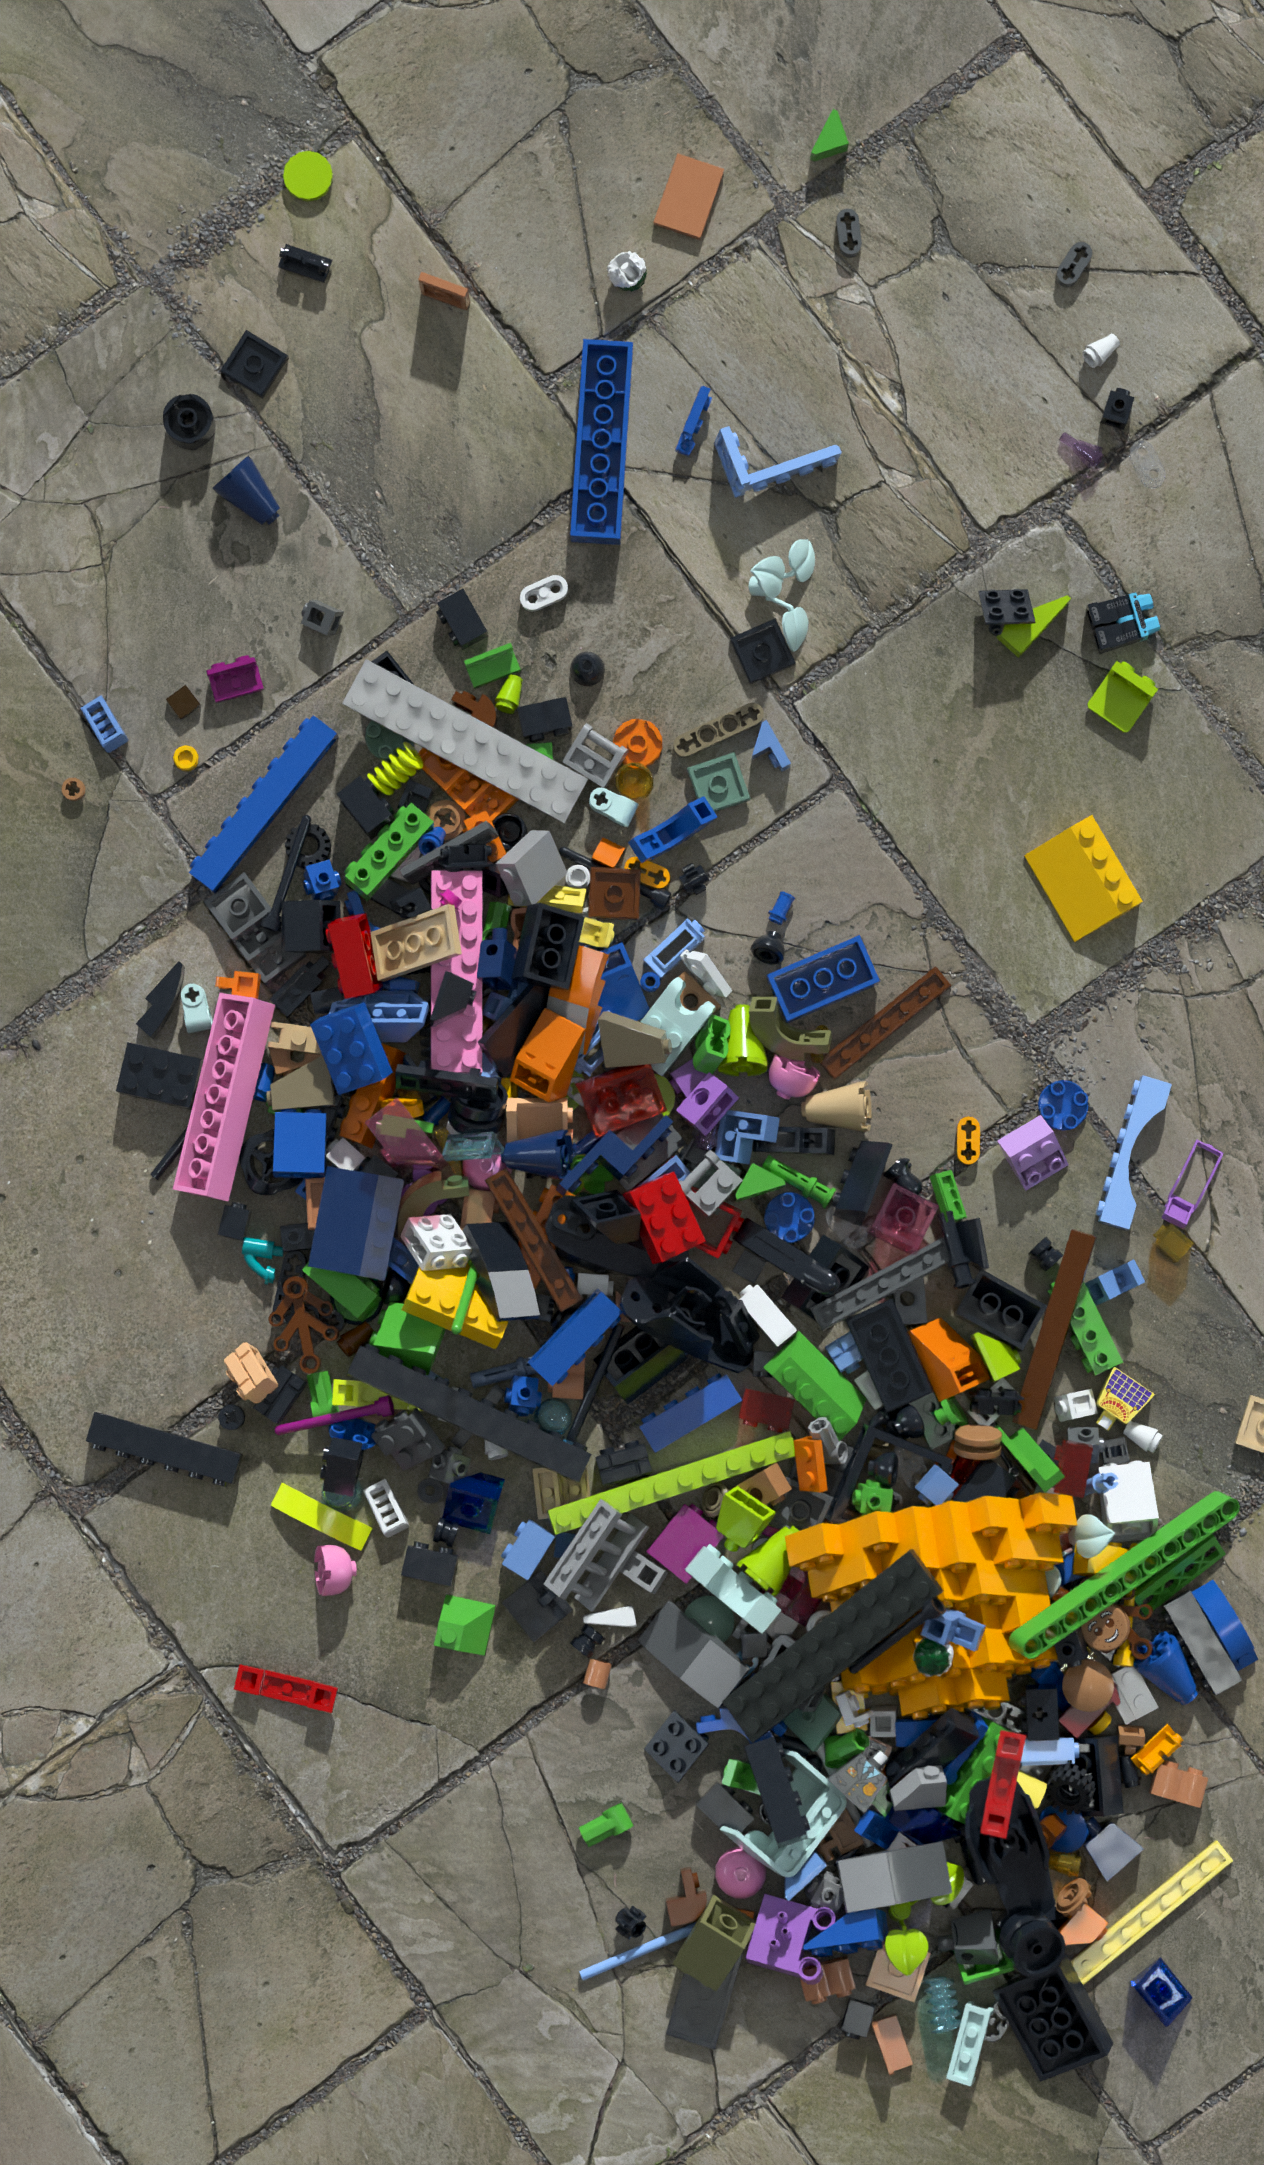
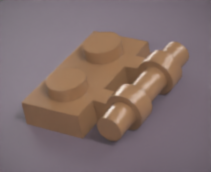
M846 1807L829 1830L832 1839L826 1841L823 1838L816 1847L818 1854H822L825 1862L835 1858L831 1849L836 1846L841 1855L864 1844L861 1835L854 1831L856 1825Z

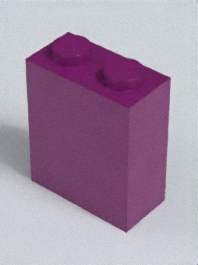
M684 1503L646 1551L686 1584L692 1577L684 1570L703 1546L707 1547L711 1544L715 1548L724 1537L723 1534L717 1531V1523L713 1519L709 1523L703 1519L701 1515L704 1512L693 1503L689 1507Z

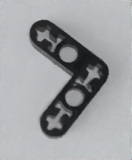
M290 1251L283 1259L273 1312L276 1311L282 1301L280 1300L281 1295L285 1297L283 1292L285 1281L293 1277L292 1275H286V1271L292 1272L293 1264H290L289 1260L290 1258L294 1259L295 1255H298V1260L302 1261L301 1266H296L295 1273H300L299 1277L305 1278L306 1273L302 1269L306 1266L308 1260L306 1255L300 1251ZM298 1284L294 1294H298L301 1290ZM294 1304L288 1309L291 1310V1314L285 1316L284 1323L286 1324L290 1322L295 1314ZM304 1304L305 1310H313L316 1314V1318L321 1321V1315L318 1312V1308L312 1305ZM322 1308V1311L328 1313L330 1309ZM334 1310L332 1315L323 1316L331 1319L336 1315V1319L340 1321V1324L334 1327L339 1332L344 1329L346 1319L341 1312ZM274 1315V1318L280 1322V1315ZM333 1329L327 1331L328 1333H335Z

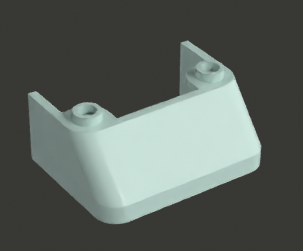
M784 1749L785 1758L796 1767L792 1773L794 1781L790 1782L793 1792L798 1791L802 1806H799L798 1809L801 1816L806 1815L811 1829L806 1831L808 1839L778 1849L773 1831L767 1836L759 1830H752L743 1836L739 1831L726 1826H722L720 1830L747 1854L777 1874L784 1877H792L797 1874L842 1814L847 1801L845 1795L797 1752Z

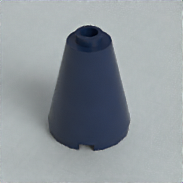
M249 456L245 457L212 488L215 493L261 525L265 522L270 525L280 516L277 513L280 509L278 503L254 461Z
M561 1129L508 1142L505 1148L501 1149V1162L505 1163L509 1169L563 1180L572 1171L567 1170L568 1163H573L571 1136L566 1135L568 1130Z

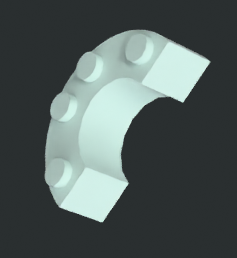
M711 1544L707 1547L703 1546L684 1570L763 1634L781 1611L775 1605L778 1600L767 1591L762 1594L750 1585L753 1580L742 1571L739 1574L733 1571L731 1568L734 1564L723 1555L721 1558H718L721 1553Z

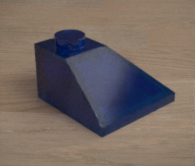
M480 1472L450 1483L442 1518H445L449 1523H460L459 1526L491 1534L505 1479Z

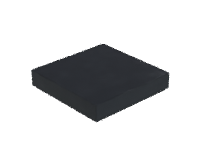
M246 330L221 368L220 373L263 399L289 356Z
M776 618L730 638L750 685L796 665Z

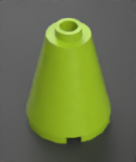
M736 1005L734 1009L730 1010L728 1021L731 1031L726 1039L728 1042V1054L718 1066V1071L722 1074L739 1077V1072H747L748 1077L760 1075L767 1071L768 1062L764 1045L758 1040L752 1030L749 1005Z
M793 1525L790 1529L786 1526L739 1560L736 1565L739 1568L744 1565L747 1568L744 1573L765 1591L770 1587L774 1591L771 1595L776 1597L792 1568L789 1566L785 1536L799 1530Z

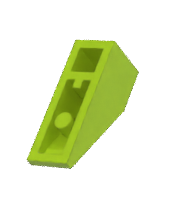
M1067 595L1032 608L1035 617L1034 624H1004V630L1001 635L997 636V639L1019 658L1069 604L1071 598Z

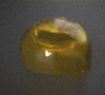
M631 762L624 764L615 775L617 790L622 796L631 800L646 798L653 789L654 777L650 769L642 763Z

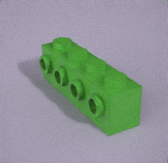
M412 803L407 808L402 806L394 816L396 820L390 826L386 824L378 833V840L374 844L369 843L361 852L363 856L357 863L355 861L351 862L344 871L346 873L345 883L367 902L416 849L420 837L434 828V821Z
M1083 1281L1069 1326L1073 1333L1070 1339L1076 1350L1080 1349L1084 1356L1081 1362L1086 1372H1092L1093 1376H1096L1123 1363ZM1055 1282L1049 1284L1051 1288L1047 1291L1049 1297H1051Z
M984 1716L981 1717L989 1729L986 1731L983 1739L975 1746L969 1758L964 1761L956 1772V1781L952 1784H947L946 1806L935 1807L965 1824L966 1813L969 1810L970 1789L977 1780L991 1776L1000 1730L1012 1732Z

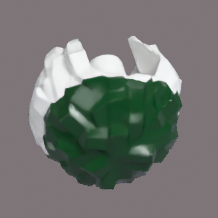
M630 251L618 254L610 261V265L607 268L610 281L614 286L624 291L632 292L638 290L644 285L647 277V269L643 258Z
M926 1637L920 1639L916 1643L913 1654L914 1662L919 1672L928 1677L941 1676L942 1673L947 1672L952 1665L953 1647L950 1644L942 1645Z

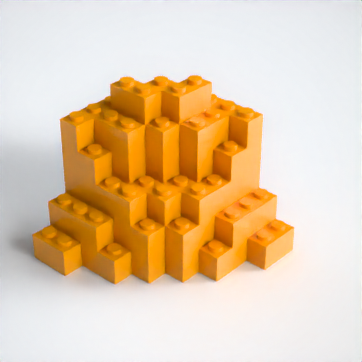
M1040 1492L1021 1499L983 1496L967 1503L947 1501L931 1508L911 1506L895 1513L875 1511L839 1525L820 1523L785 1536L789 1566L800 1567L801 1571H808L812 1598H821L823 1602H830L831 1613L906 1552L913 1549L944 1590L937 1597L943 1602L945 1608L965 1613V1617L986 1626L978 1650L972 1651L954 1642H949L948 1644L953 1647L954 1653L951 1667L947 1672L942 1673L941 1676L928 1677L919 1672L913 1658L916 1643L924 1638V1636H921L924 1622L858 1673L852 1674L849 1671V1667L841 1673L843 1690H854L855 1694H864L872 1691V1695H880L889 1692L890 1696L899 1695L902 1716H913V1720H922L928 1718L929 1713L942 1714L951 1707L963 1713L965 1708L977 1709L985 1706V1710L998 1709L1001 1703L1010 1701L1007 1680L1012 1678V1674H1027L1031 1672L1033 1667L1046 1668L1051 1666L1050 1662L1058 1660L1054 1645L1038 1657L1028 1659L1010 1648L1009 1637L1017 1628L1051 1605L1045 1571L1053 1570L1054 1565L1063 1563L1059 1535L1066 1534L1069 1528L1077 1526L1073 1496Z

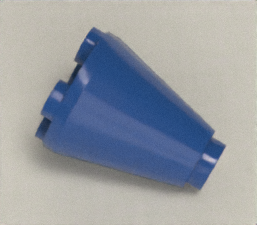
M1163 1631L1151 1642L1153 1646L1152 1654L1146 1659H1137L1135 1657L1133 1666L1140 1674L1176 1702L1186 1705L1196 1698L1198 1694L1195 1690L1196 1685L1178 1640L1173 1635H1169L1167 1631ZM1142 1645L1138 1650L1141 1653H1146L1147 1646Z

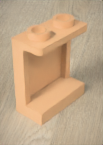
M541 1098L507 1099V1143L562 1129L568 1130L566 1135L571 1136L573 1144V1129H568V1123H573V1108H568V1098H561L552 1102H547Z

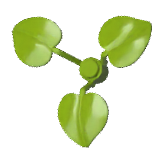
M947 1862L952 1893L931 1897L930 1899L935 1905L949 1904L958 1896L964 1882V1870L961 1866ZM920 1900L889 1905L888 1908L889 1917L893 1921L898 1922L902 1931L894 1929L887 1934L885 1950L894 1967L906 1976H910L923 1962L928 1952V1941L924 1934L917 1929L907 1930L904 1920L911 1913V1906Z

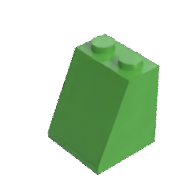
M389 1303L387 1311L382 1309L377 1324L381 1326L378 1332L373 1331L369 1345L380 1349L379 1355L386 1358L389 1355H393L403 1360V1366L409 1369L412 1366H416L425 1370V1375L429 1376L446 1329L402 1311L403 1304Z

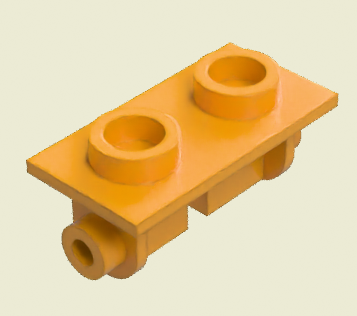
M1166 1724L1130 1759L1142 1774L1146 1776L1149 1773L1153 1774L1164 1762L1162 1756L1165 1754L1169 1757L1182 1746L1181 1743L1184 1740L1173 1731L1169 1724Z

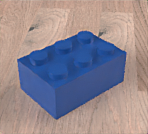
M365 1002L320 1017L310 1024L338 1095L381 1081L393 1073Z

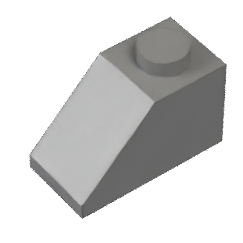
M942 1766L917 1767L890 1789L894 1810L946 1806L947 1781Z

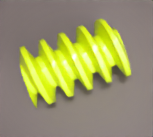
M403 742L406 748L405 751L400 747L396 748L398 757L392 753L389 754L391 763L386 760L382 761L383 770L378 766L374 768L376 776L372 773L367 774V777L375 787L386 795L394 794V788L399 789L402 785L401 782H407L409 776L416 774V769L421 770L424 766L419 753L408 742Z

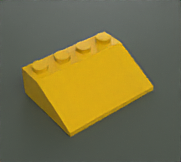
M1093 815L1069 827L1024 855L1074 942L1138 907L1143 902Z
M467 1263L466 1267L428 1271H422L419 1266L401 1310L451 1331L470 1268L469 1264ZM475 1283L459 1335L496 1349L509 1321L496 1320Z

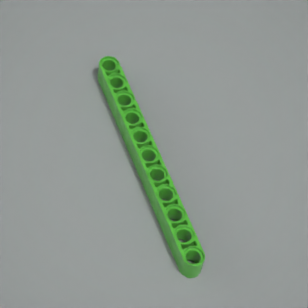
M1220 1491L1210 1493L1017 1628L1009 1637L1010 1648L1028 1659L1038 1657L1234 1519L1240 1508L1238 1501Z

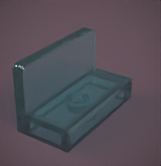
M494 1132L450 1134L447 1137L442 1156L446 1161L491 1158L494 1154H503L505 1148Z

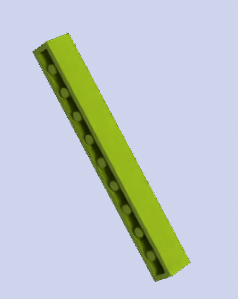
M787 1431L547 1510L554 1535L583 1526L600 1499L609 1503L620 1513H624L794 1457V1440L791 1431Z

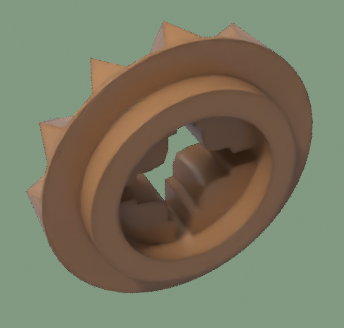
M441 800L434 803L426 813L434 821V827H441V820L436 815L445 817L452 811L450 821L454 826L446 824L442 827L446 832L445 840L456 838L465 826L463 809L457 803L450 800Z
M1082 1878L1074 1879L1066 1884L1058 1895L1056 1901L1057 1910L1064 1916H1073L1077 1910L1081 1911L1082 1906L1088 1903L1087 1898L1091 1896V1885Z

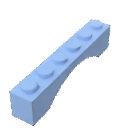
M1144 1075L1140 1077L1139 1081H1134L1131 1094L1135 1095L1132 1105H1127L1124 1119H1128L1125 1129H1120L1117 1137V1143H1120L1118 1153L1114 1152L1109 1167H1113L1111 1177H1106L1102 1191L1106 1192L1104 1202L1099 1201L1095 1215L1099 1216V1223L1126 1231L1130 1229L1136 1209V1203L1129 1183L1131 1150L1144 1125L1165 1108L1172 1084Z

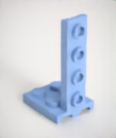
M730 426L720 429L714 441L735 498L744 495L746 491L751 489L754 492L763 490L768 487L767 484L775 481L777 484L784 483L791 479L790 476L798 473L800 476L807 475L814 471L813 468L821 465L823 468L830 467L837 463L836 460L841 455L839 446L833 445L748 475V462L744 455H740L738 436L735 432L732 433Z

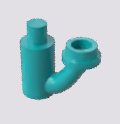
M245 1237L242 1246V1255H244L245 1262L255 1273L265 1279L264 1284H273L276 1269L271 1268V1266H267V1269L259 1264L256 1257L273 1259V1256L283 1257V1248L275 1246L274 1241Z

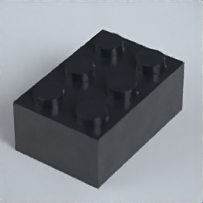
M127 1042L116 1092L192 1110L203 1060Z

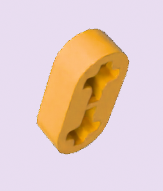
M631 857L626 861L624 869H630L629 865H635L638 862L640 863V868L646 871L645 874L641 873V884L659 890L668 886L670 874L666 868L650 861L641 863L638 857ZM649 872L655 875L663 872V878L666 879L665 882L660 881L659 885L655 884V879L648 876Z
M390 1098L381 1102L383 1115L410 1119L424 1114L423 1103L420 1099Z
M969 1116L962 1118L956 1128V1154L959 1162L965 1165L975 1163L980 1155V1125L975 1118ZM966 1121H970L971 1126H975V1130L970 1133V1139H966V1131L961 1130V1126H965ZM966 1142L970 1143V1150L975 1151V1156H971L970 1160H966V1156L961 1155V1151L966 1150Z

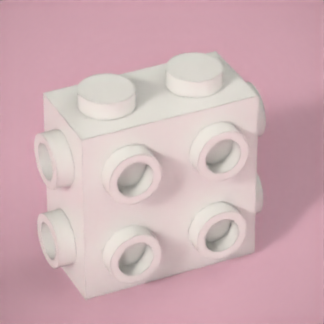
M451 1214L410 1217L400 1236L422 1271L466 1267L469 1255L473 1251L466 1236Z

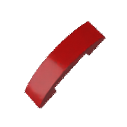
M239 1664L234 1690L262 1695L333 1713L338 1688L241 1664Z
M1000 1730L980 1833L1006 1839L1026 1735Z

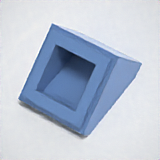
M564 1532L557 1534L554 1557L561 1558L577 1534Z

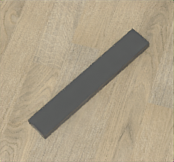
M944 1237L811 1307L810 1310L821 1330L824 1331L947 1265L950 1257Z

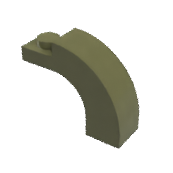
M752 997L749 1009L751 1027L755 1036L767 1049L779 1056L797 1061H805L806 1053H829L832 1040L831 1030H802L794 1028L781 1017L778 997Z
M442 1170L426 1174L412 1183L404 1193L399 1205L397 1224L399 1242L403 1241L400 1236L408 1218L422 1217L427 1207L435 1201L469 1196L470 1185L468 1176L454 1175L448 1179H443Z

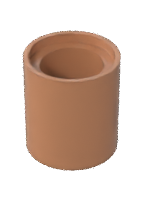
M590 1658L583 1683L605 1689L612 1664Z

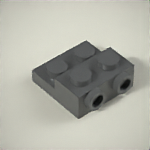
M417 1407L408 1412L402 1410L389 1421L387 1419L380 1421L375 1425V1431L371 1436L385 1456L392 1454L403 1471L442 1453L445 1448Z

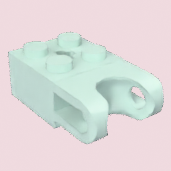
M679 977L675 978L667 986L641 1020V1023L665 1030L667 1039L671 1040L672 1053L665 1063L647 1064L661 1076L670 1070L716 1010V1006L709 1001L701 1005L698 1010L690 1011L684 1008L681 1004L680 995L686 983Z

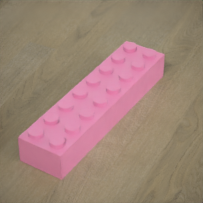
M431 871L432 909L444 906L439 902L442 899L439 894L440 892L443 894L447 888L463 902L458 906L459 910L455 909L462 954L430 965V1018L445 971L474 983L472 990L477 992L473 1005H467L464 1012L435 1027L430 1026V1069L469 1074L471 1068L481 1069V1076L482 1049L478 1041L482 1038V981L477 978V970L482 942V871Z
M219 993L173 1190L229 1201L273 1017L274 1004L256 998Z

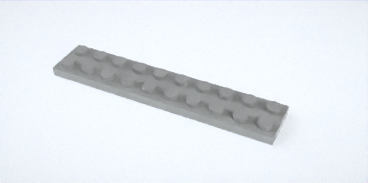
M367 659L363 663L342 703L346 707L562 823H565L588 780L584 776Z

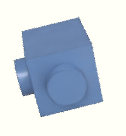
M934 1464L915 1488L920 1492L917 1497L930 1506L932 1503L939 1505L950 1501L953 1497L952 1492L959 1484Z

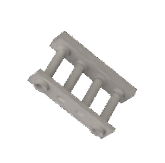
M600 1499L544 1582V1585L564 1600L571 1591L576 1593L574 1598L593 1612L650 1527L631 1513L626 1521L621 1520L622 1514L609 1503ZM612 1529H618L619 1531L611 1542L606 1541ZM601 1549L605 1552L596 1564L592 1562V1559L598 1550ZM585 1570L591 1572L583 1585L577 1583Z

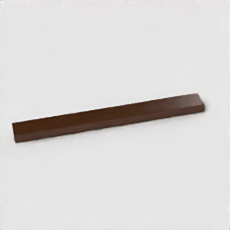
M1071 1229L1020 1394L1024 1397V1400L1018 1401L1022 1405L1021 1413H1017L1013 1417L1012 1422L1034 1430L1038 1429L1097 1239L1096 1236Z

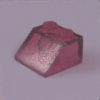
M893 1183L867 1233L910 1255L918 1250L939 1206Z
M800 1567L791 1568L779 1594L775 1597L778 1600L775 1605L781 1609L780 1612L805 1627L809 1618L814 1614L822 1601L821 1598H812L808 1571H801ZM762 1587L759 1590L762 1594L766 1592ZM770 1587L767 1590L770 1594L774 1592Z

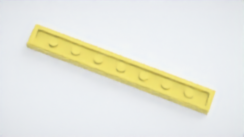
M1217 1840L1111 1926L1099 1941L1094 1940L1070 1960L1083 1985L1233 1862V1859Z

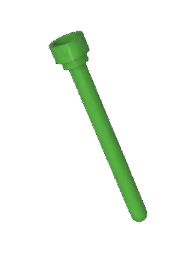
M470 1258L467 1262L470 1268L451 1327L453 1334H459L462 1330L478 1277V1272Z

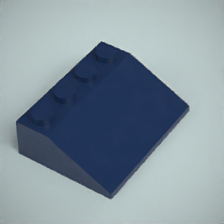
M327 1166L308 1267L385 1281L404 1180Z

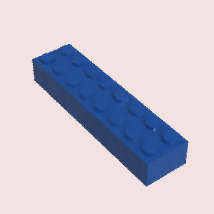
M583 339L570 531L571 542L621 545L633 342Z

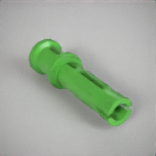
M768 1155L762 1165L763 1169L784 1179L786 1183L802 1191L803 1197H810L821 1203L824 1209H826L836 1192L835 1188L830 1189L819 1183L818 1178H808L771 1155Z

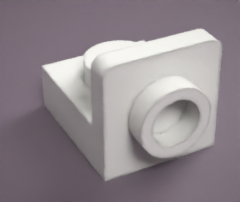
M1092 1389L1054 1397L1055 1412L1060 1422L1098 1413Z
M849 1690L836 1696L846 1726L854 1724V1727L857 1728L869 1723L868 1718L874 1715L873 1710L858 1714L859 1704L855 1695L851 1696Z

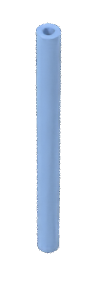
M696 1922L579 1971L582 1980L589 1979L688 1937Z

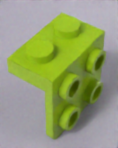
M1116 661L1089 700L1087 707L1123 733H1128L1158 688L1155 687V682L1146 676L1140 677L1134 673L1135 669L1128 663Z

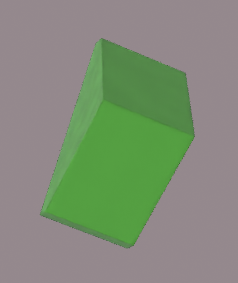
M832 110L811 151L810 160L814 162L848 151L849 143L837 110Z

